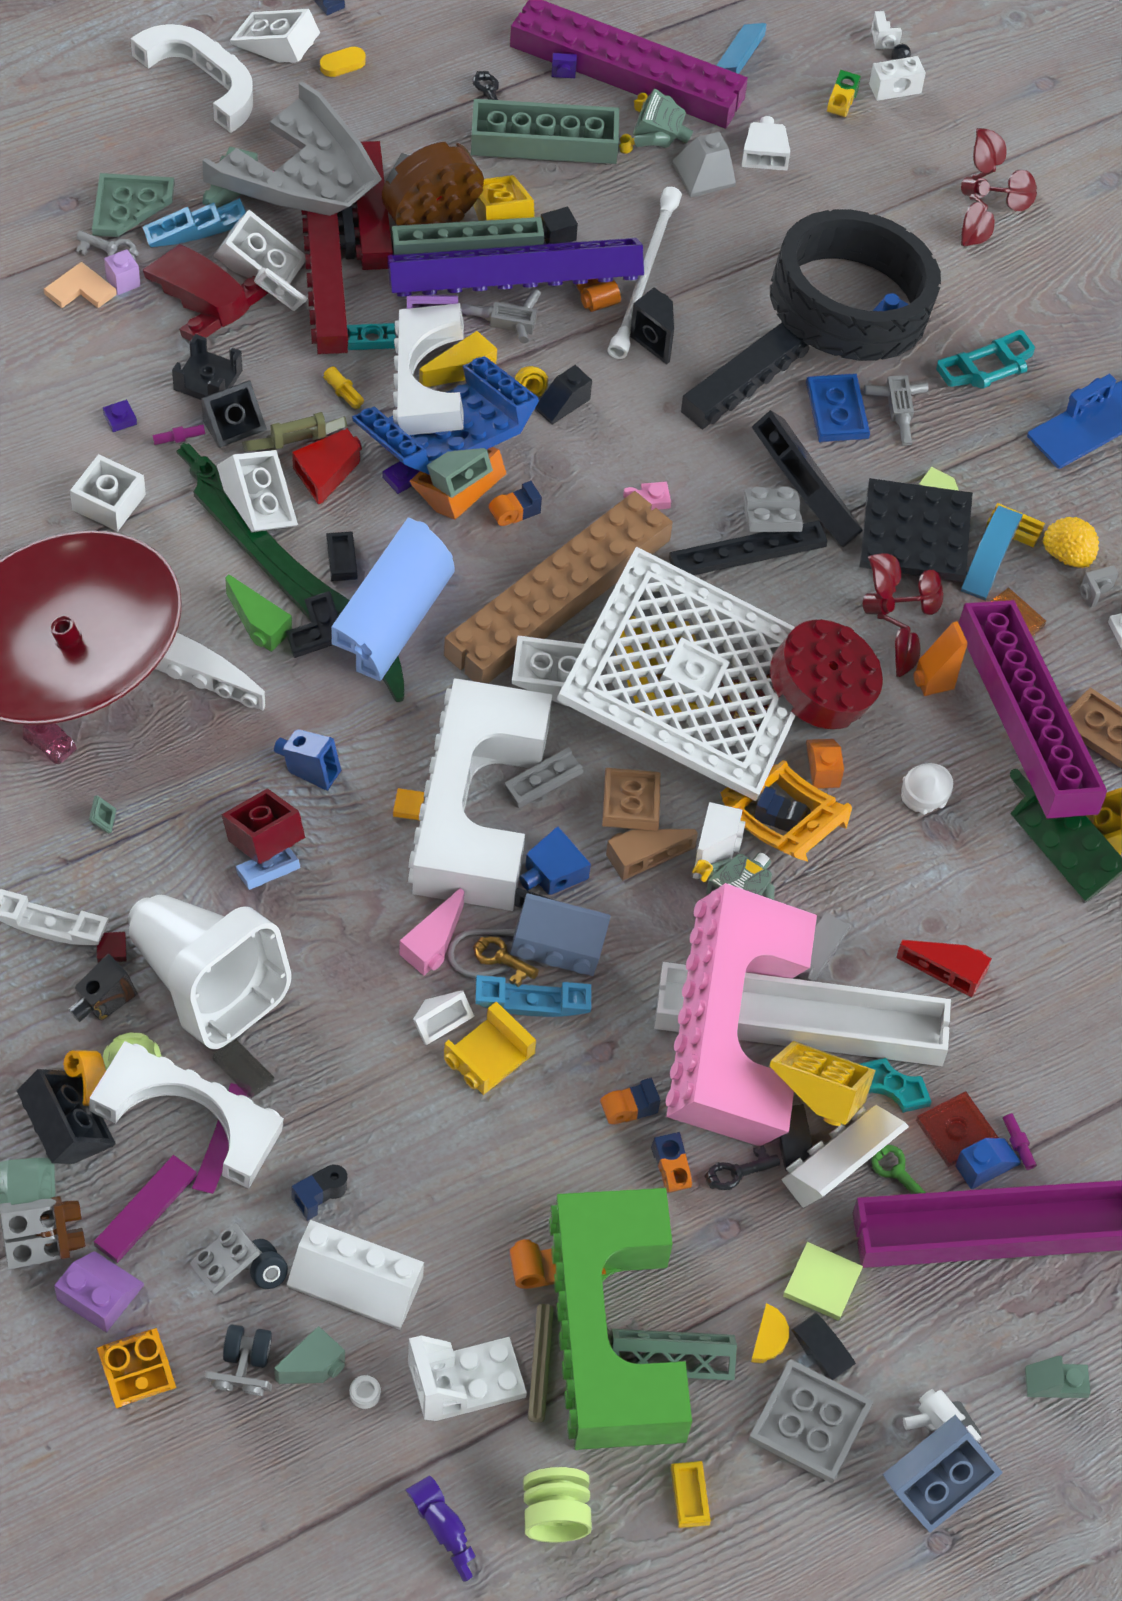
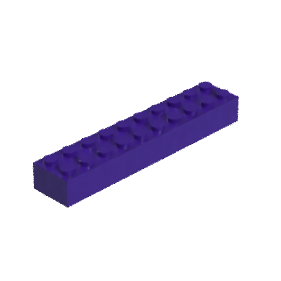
M637 238L387 255L389 285L392 293H397L399 297L411 296L412 292L422 291L423 295L437 294V290L447 289L448 293L462 292V288H472L473 291L488 290L487 286H498V289H511L514 284H523V287L531 288L537 287L538 283L548 282L549 286L563 285V281L573 280V284L588 283V279H598V282H611L613 277H623V280H637L638 276L644 275L643 244Z

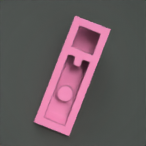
M461 888L400 940L399 955L423 976L431 969L433 971L438 969L444 962V957L464 906V890Z

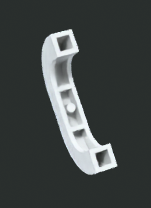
M175 24L154 26L143 30L131 38L132 56L148 69L165 58L182 57L195 63L229 91L213 103L214 121L228 132L232 133L249 118L253 108L251 75L237 57L228 53L218 42H214L204 33L194 28Z

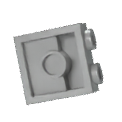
M754 487L744 490L743 509L750 532H802L803 521L799 511L800 499L796 489L790 487H779L777 489Z

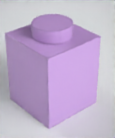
M127 249L104 258L106 279L116 288L117 295L140 287L139 266Z

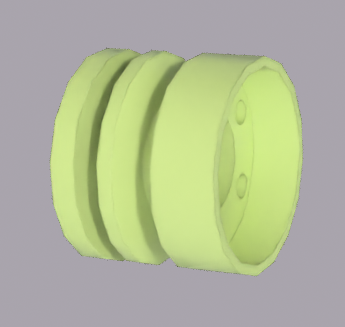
M567 1467L539 1469L527 1474L523 1479V1490L526 1491L524 1492V1502L529 1506L525 1509L524 1513L525 1535L542 1542H568L589 1535L592 1530L591 1508L585 1504L590 1500V1491L588 1490L590 1484L589 1475L579 1469Z

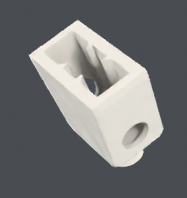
M770 116L762 117L760 123H751L744 146L742 167L787 171L790 147L785 126L783 124H774V119Z

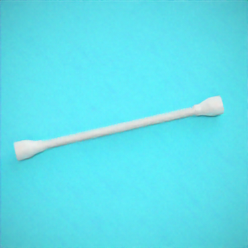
M666 187L662 192L660 216L644 259V275L638 276L622 325L618 329L617 334L612 337L608 346L609 355L616 359H623L628 354L633 303L643 295L668 219L679 206L682 194L675 187Z

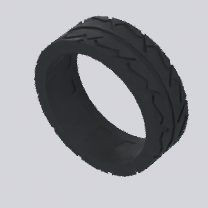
M852 209L826 210L812 213L800 219L787 231L771 278L773 283L770 285V300L774 310L778 312L777 316L785 327L812 347L846 359L877 361L881 358L884 360L905 353L923 337L941 288L938 287L941 284V271L936 259H933L931 256L933 254L925 243L894 221L875 214L871 215L868 212ZM821 259H845L862 263L882 272L898 284L906 294L910 304L888 311H867L849 307L825 296L812 286L803 275L800 266Z

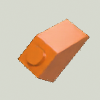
M834 739L806 740L812 785L818 789L840 788L844 773L841 746Z

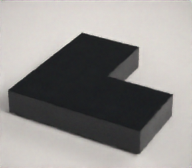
M330 591L304 599L311 623L286 631L294 658L333 646L331 627L339 616Z

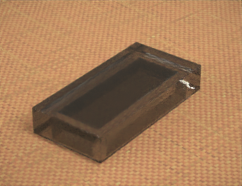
M234 1039L213 1054V1060L250 1098H253L274 1083V1076L237 1039Z

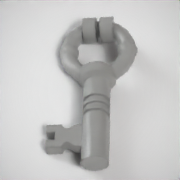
M81 230L76 237L78 241H81V245L78 246L76 252L78 254L82 252L83 256L86 255L87 249L90 246L107 251L108 256L115 254L120 245L130 248L129 253L134 260L139 254L135 244L129 239H118L109 242Z

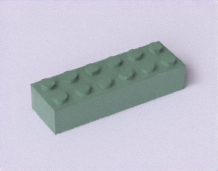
M474 99L471 155L607 164L617 163L619 108Z

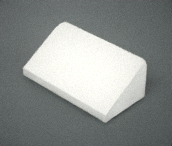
M261 268L254 280L256 284L293 311L298 309L308 299L268 268Z

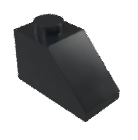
M572 366L553 380L539 400L535 410L553 425L591 399L592 379L578 366Z

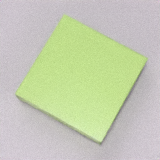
M807 1242L783 1297L839 1321L863 1266Z

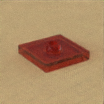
M966 1091L918 1115L916 1118V1122L948 1167L957 1163L961 1150L985 1138H999Z

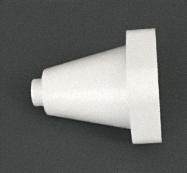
M156 895L139 900L130 910L128 923L130 925L129 936L131 941L171 992L183 1029L208 1048L219 1049L231 1043L276 1007L286 995L291 983V970L280 930L275 924L254 909L240 907L226 916H222L167 895Z

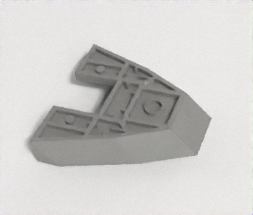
M304 82L299 83V98L270 121V129L302 149L276 171H271L237 148L217 164L207 158L202 160L203 182L275 205L329 216L350 207L382 180L359 139L322 94Z

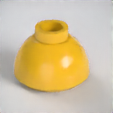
M526 366L521 368L514 377L516 381L538 398L545 393L548 387V376L539 367Z

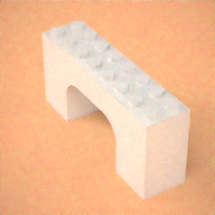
M454 678L452 689L447 688L444 705L446 706L445 711L441 712L440 734L436 735L435 757L431 758L430 780H427L425 785V803H422L420 808V826L416 827L414 836L415 848L414 851H411L409 859L408 883H413L412 894L447 900L461 888L464 890V903L513 911L515 891L518 888L523 862L525 834L479 826L469 820L464 811L471 779L480 768L490 764H506L532 768L543 761L550 725L552 694Z

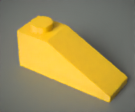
M475 331L419 369V383L425 387L463 381L465 380L464 365L483 356L496 364L497 348L478 331Z

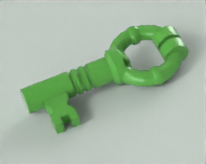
M886 1145L871 1158V1164L876 1174L885 1178H897L909 1190L910 1194L926 1193L905 1171L906 1159L902 1150L898 1147ZM889 1152H892L898 1158V1164L893 1166L890 1171H886L879 1165L878 1161Z

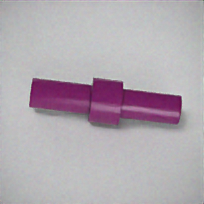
M204 424L188 428H183V426L172 428L173 431L152 436L154 445L173 441L175 443L185 442L187 438L206 435Z
M1012 1113L1005 1115L1002 1119L1011 1136L1009 1141L1013 1150L1018 1151L1026 1170L1035 1168L1037 1164L1028 1147L1030 1142L1026 1133L1021 1132Z

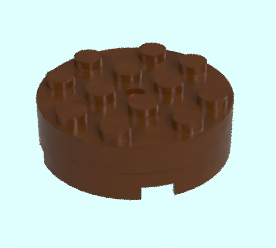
M446 141L434 143L412 153L396 166L395 170L398 174L391 184L389 181H386L383 186L382 202L397 226L460 222L464 218L465 213L470 210L477 201L478 196L483 192L484 176L463 145L457 143V147H449Z

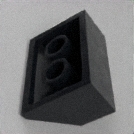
M37 1069L16 1090L22 1101V1106L26 1110L34 1130L43 1144L46 1155L52 1164H75L112 1148L116 1144L103 1117L89 1111V1106L83 1105V1077H70L62 1070Z

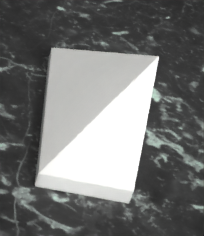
M457 991L425 999L413 1020L424 1044L428 1045L473 1018L474 1014L464 991Z

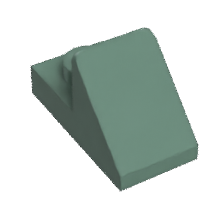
M1055 1356L1025 1367L1027 1397L1089 1398L1091 1394L1088 1365L1063 1364L1062 1356Z

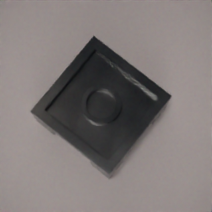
M195 334L189 344L190 357L181 369V364L177 362L172 369L173 390L202 400L201 398L230 388L235 384L243 371L242 351L231 347L229 349V360L208 352L207 339Z

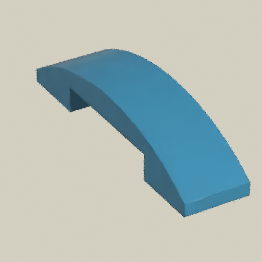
M998 505L961 588L962 592L986 601L997 571L1016 533L1023 514Z
M477 975L475 1004L489 1008L497 1002L509 1014L524 1016L560 1017L580 1015L591 1012V984L563 982L561 987L523 984L517 987L515 984L505 983V977Z

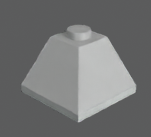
M720 132L696 137L672 160V164L690 198L736 185L729 148Z

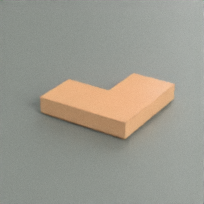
M80 262L44 288V294L61 308L80 295L99 308L117 295L116 288L83 262Z

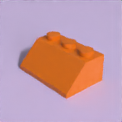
M491 447L487 449L493 471L453 498L434 487L430 475L420 471L410 480V483L437 513L456 520L504 477L506 470L500 450Z

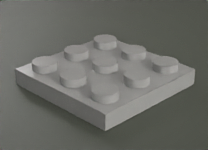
M790 1359L748 1441L833 1484L874 1401Z

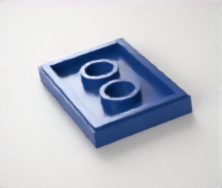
M857 374L807 377L806 386L818 441L869 439L870 430Z

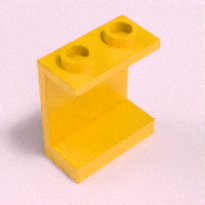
M495 1002L488 1008L487 1020L454 1045L450 1040L445 1042L444 1060L451 1069H457L464 1076V1080L469 1087L474 1090L477 1089L485 1095L535 1054L536 1039L499 1003Z

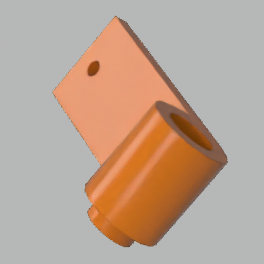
M588 279V283L576 284L581 294L582 305L585 309L588 308L590 312L621 302L620 291L615 280L611 282H598V279Z
M529 1239L517 1241L509 1251L515 1285L522 1289L553 1285L556 1264H552L551 1249L540 1250L539 1245ZM603 1268L602 1274H606L605 1268Z

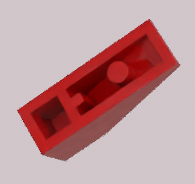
M902 940L896 956L897 959L971 998L987 974L992 960L983 951L973 949L967 945Z

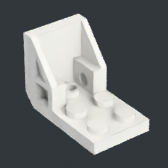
M426 1336L409 1338L408 1364L424 1420L438 1421L526 1398L527 1392L510 1337L455 1351L452 1349L451 1342Z

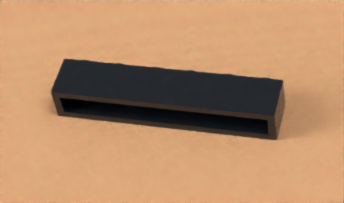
M781 322L684 394L681 413L702 430L710 424H715L724 413L735 409L740 401L746 397H751L760 386L768 384L780 371L787 370L796 359L803 358L810 349L809 344L802 341L801 337L798 338Z

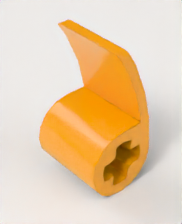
M72 1050L64 1058V1070L70 1077H83V1105L89 1106L90 1096L106 1072L103 1057L98 1051Z

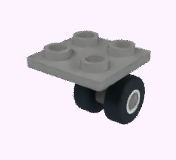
M237 1223L224 1230L212 1244L200 1251L190 1263L213 1294L221 1290L243 1269H250L251 1278L257 1286L263 1289H273L279 1286L285 1280L288 1273L286 1261L277 1253L275 1247L268 1240L255 1239L251 1241Z
M229 1325L224 1342L223 1360L231 1363L239 1362L236 1376L206 1371L205 1378L211 1382V1386L225 1391H232L233 1386L243 1387L242 1391L246 1394L263 1396L264 1391L271 1392L272 1385L268 1381L246 1378L249 1356H251L250 1362L252 1366L266 1367L270 1354L272 1332L270 1330L257 1329L254 1337L244 1336L243 1326Z

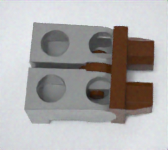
M56 1196L51 1197V1199H40L29 1203L11 1205L10 1202L0 1204V1220L9 1270L48 1262L58 1258H70L69 1251L86 1247L83 1228L66 1231L65 1222L82 1220L79 1201L62 1202L61 1197Z

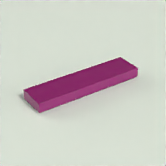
M172 1155L95 1239L94 1246L118 1263L197 1176L196 1171L175 1155Z

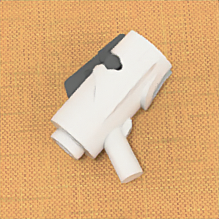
M931 1389L919 1399L921 1405L918 1410L921 1414L903 1418L906 1430L926 1426L930 1431H936L951 1417L956 1415L978 1442L982 1439L981 1432L960 1401L951 1402L942 1390L935 1392Z

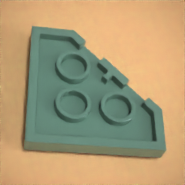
M100 173L92 235L119 237L173 202L174 177Z

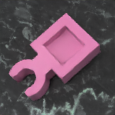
M667 482L641 484V490L633 487L624 489V498L636 491L652 504L651 510L655 508L658 510L670 509L671 507Z

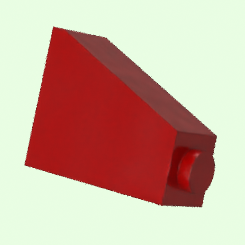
M348 428L292 452L293 469L317 504L323 503L360 463L361 442L357 436L353 437Z

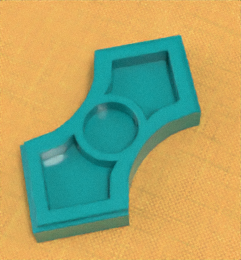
M887 1058L860 1063V1065L876 1070L868 1093H878L891 1098L898 1104L902 1113L931 1106L932 1101L923 1077L907 1076L899 1073L890 1065Z

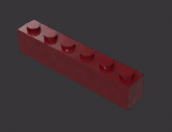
M380 141L361 142L382 180L353 203L356 206L352 208L353 223L358 225L354 226L355 241H359L360 244L356 245V259L361 260L362 270L388 269L387 255H392V243L388 211L382 202V190L385 180Z

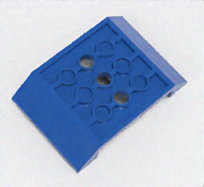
M483 356L463 366L465 384L458 385L446 392H460L464 411V430L408 435L399 425L394 423L393 416L388 418L375 406L364 409L361 413L352 416V419L403 464L429 474L427 465L448 451L479 448L487 450L521 434L539 400L535 394L487 357Z

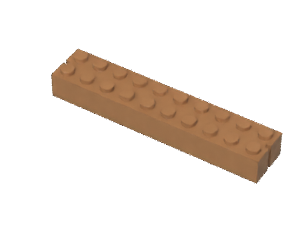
M636 491L632 492L445 637L444 656L460 670L465 668V675L472 681L488 684L514 664L518 636L547 638L618 582L636 547L653 555L667 544L671 538L673 521L657 508L651 510L652 504Z

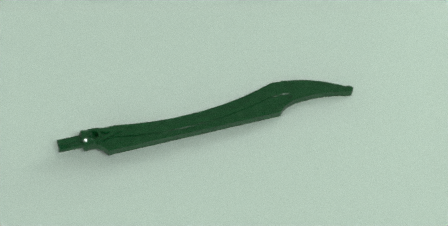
M182 443L180 449L176 452L190 467V474L197 480L193 493L200 504L309 620L310 616L304 599L328 591L332 594L339 616L350 600L304 568L266 530L251 532L225 493L217 466L207 456L201 457L189 443ZM397 656L382 679L396 702H402L404 700V678L399 656Z

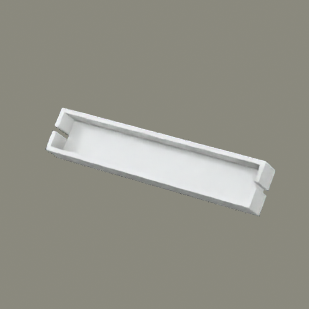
M662 963L654 1029L679 1032L678 1015L684 1001L682 988L687 980L688 973L684 964ZM745 973L737 1037L738 1040L788 1046L792 1041L821 1051L943 1066L948 1052V1025L950 1022L951 999Z

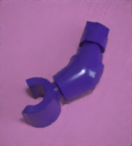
M429 1475L405 1489V1491L414 1502L420 1517L427 1521L440 1545L443 1544L447 1552H452L453 1555L450 1558L462 1581L466 1582L473 1577L467 1563L474 1559L476 1555L471 1546H466L465 1544L468 1540L464 1534L466 1529L462 1521L445 1503L441 1489Z

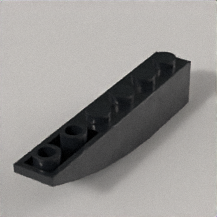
M771 410L752 426V429L815 515L842 547H845L863 529L786 420Z

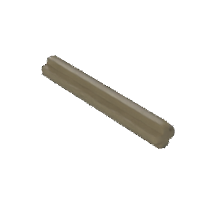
M549 1304L538 1305L536 1315L528 1420L537 1423L544 1422L554 1311L553 1306Z

